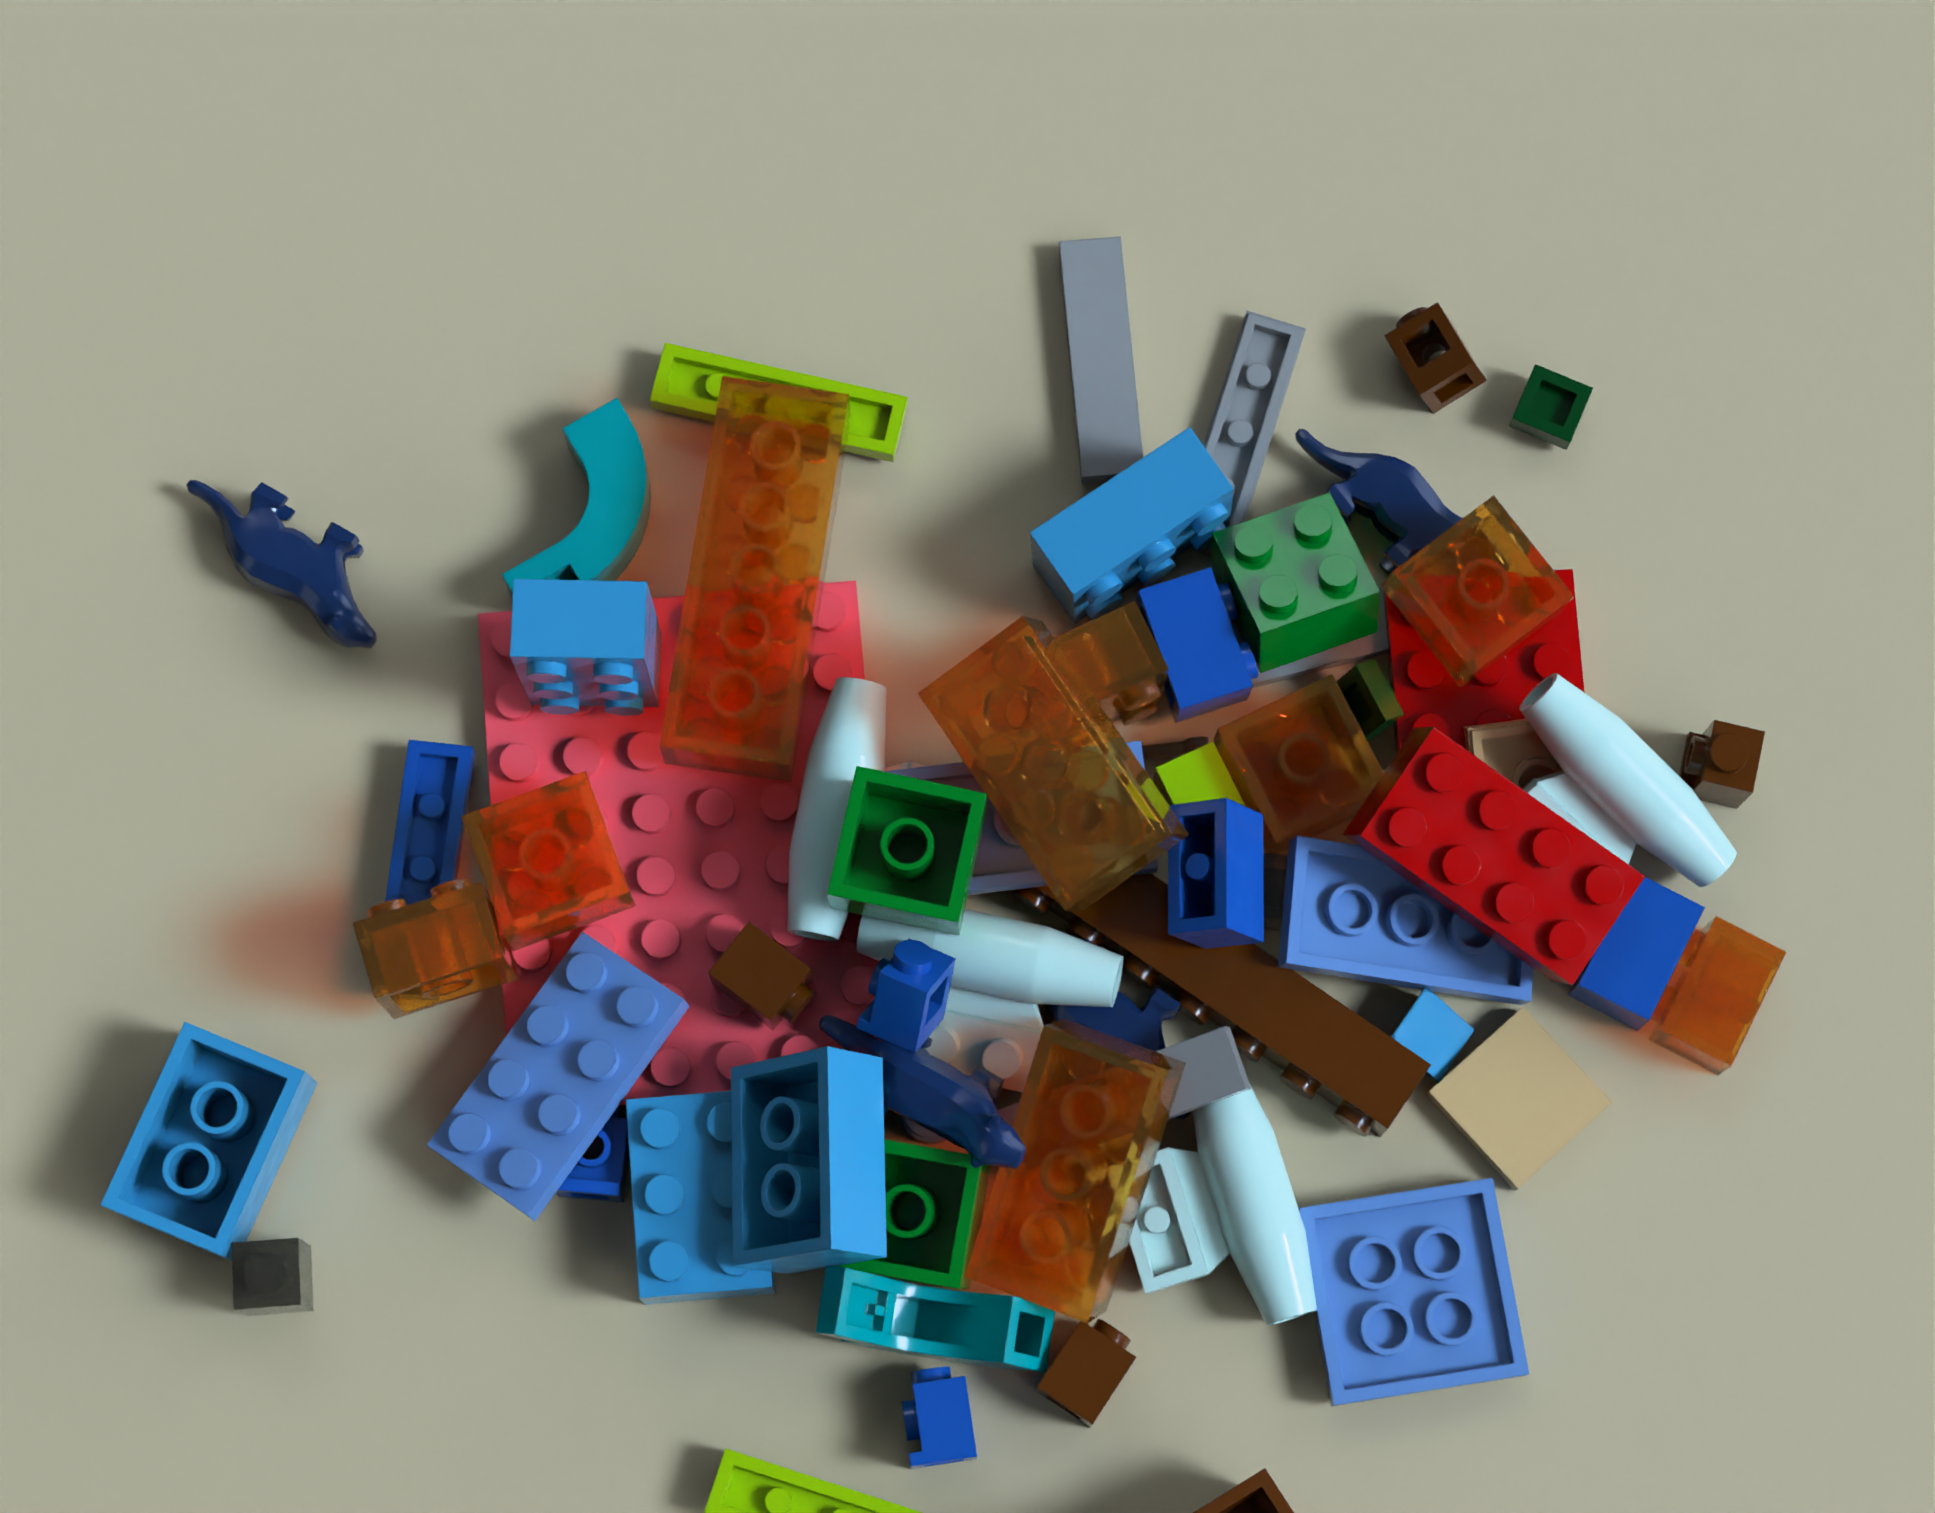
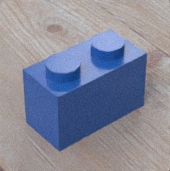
M1209 567L1138 590L1134 607L1175 723L1246 701L1253 687L1251 680L1258 678V669L1248 642L1245 641L1239 644L1237 642L1230 622L1237 619V610L1227 583L1217 585L1212 568Z
M1228 798L1168 805L1169 935L1205 949L1264 942L1263 814Z
M1645 877L1573 984L1568 996L1638 1031L1650 1020L1705 907Z

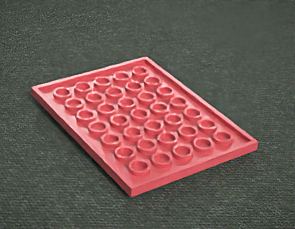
M856 580L652 598L662 632L659 707H643V713L634 716L606 713L605 706H579V712L575 714L559 715L541 711L540 705H531L510 658L512 611L478 613L505 1034L509 1033L582 932L682 997L690 1006L618 1106L619 1109H626V1099L731 1091L732 1067L826 1046L844 1049L830 1036L820 1030V1019L825 1015H831L857 1026L858 1018L875 999L874 995L869 994L868 988L872 974L880 961L857 952V937L862 915L848 913L838 941L816 940L798 936L787 931L789 851L809 750L836 679L850 677L865 680ZM748 922L755 925L811 968L813 981L808 986L814 992L811 1001L794 1022L790 1024L783 1018L774 1030H771L714 986L708 974Z

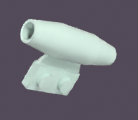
M1557 673L1547 676L1529 692L1522 701L1519 710L1560 765L1562 771L1537 779L1534 778L1523 788L1525 792L1627 864H1629L1635 846L1638 844L1698 887H1705L1713 883L1730 867L1737 851L1693 789L1619 716Z
M837 678L810 747L789 851L787 931L789 933L823 941H838L849 912L830 908L827 892L856 766L879 771L927 766L910 761L885 767L887 688L881 684L858 678Z
M965 909L959 936L862 915L857 937V952L878 961L884 957L891 959L895 946L899 942L908 939L923 942L930 948L956 958L944 1019L929 1036L933 1040L931 1046L925 1049L930 1055L943 1060L968 1076L976 1068L983 1067L1004 1079L1002 1088L1028 1094L1035 1087L1045 1030L1037 1004L1113 1007L1120 985L1124 960L1122 955L1048 926Z
M1252 1087L1248 1091L1192 1111L1198 1152L1168 1147L1106 1167L1146 1294L1208 1276L1231 1255L1266 1326L1289 1321L1317 1311L1306 1230L1274 1130Z

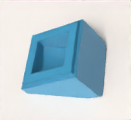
M1425 988L1391 1038L1431 1064L1425 1075L1439 1083L1474 1032V1029L1437 995Z

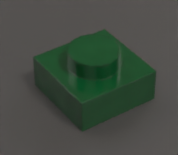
M1535 364L1509 427L1567 450L1593 388Z
M1375 659L1354 666L1324 691L1352 747L1372 740L1404 715L1393 689L1386 681Z

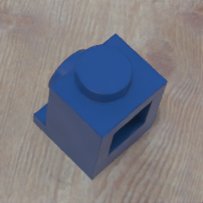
M908 939L899 942L894 948L893 957L891 959L882 958L872 974L868 991L869 994L875 996V999L858 1018L857 1029L916 1053L944 1019L956 958L930 948L927 944L917 940Z
M619 1107L616 1108L596 1136L604 1142L603 1153L593 1160L581 1157L557 1190L556 1194L559 1197L624 1203L629 1163V1139L627 1118H618Z
M950 1366L911 1372L914 1399L901 1401L907 1441L920 1439L922 1451L909 1453L911 1469L976 1460L977 1452L966 1377L952 1378Z

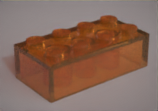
M1026 616L1020 617L918 693L1065 911L1085 910L1189 835L1043 621Z
M1066 1019L1044 1025L1012 1125L1026 1147V1154L1024 1160L1016 1169L1001 1167L998 1169L965 1277L1087 1324L1106 1312L1186 1062Z

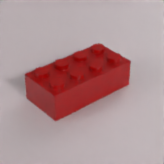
M1415 727L1342 834L1550 981L1568 985L1575 983L1645 878L1643 874L1435 727Z

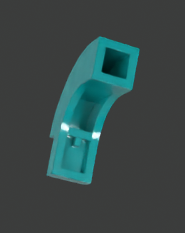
M618 398L562 428L568 448L589 482L587 507L578 525L564 539L502 574L512 598L513 579L616 581L626 570L639 549L650 515V479L637 431Z
M826 1266L815 1333L840 1338L841 1342L895 1353L971 1365L1046 1373L1056 1307L1016 1296L929 1287L898 1281L847 1267Z

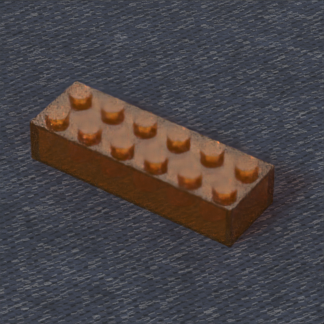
M722 376L659 744L665 764L792 782L851 420L849 394Z

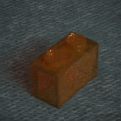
M1717 916L1706 924L1702 931L1695 928L1678 963L1684 965V968L1674 987L1667 984L1650 1018L1657 1023L1648 1040L1716 1075L1721 1074L1732 1066L1786 951Z

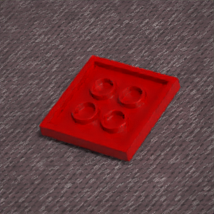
M1573 569L1385 580L1381 585L1383 587L1388 640L1389 681L1394 695L1404 712V715L1393 723L1396 754L1415 727H1435L1466 749L1463 727L1526 719L1519 710L1522 701L1538 683L1553 673L1559 674L1584 692Z

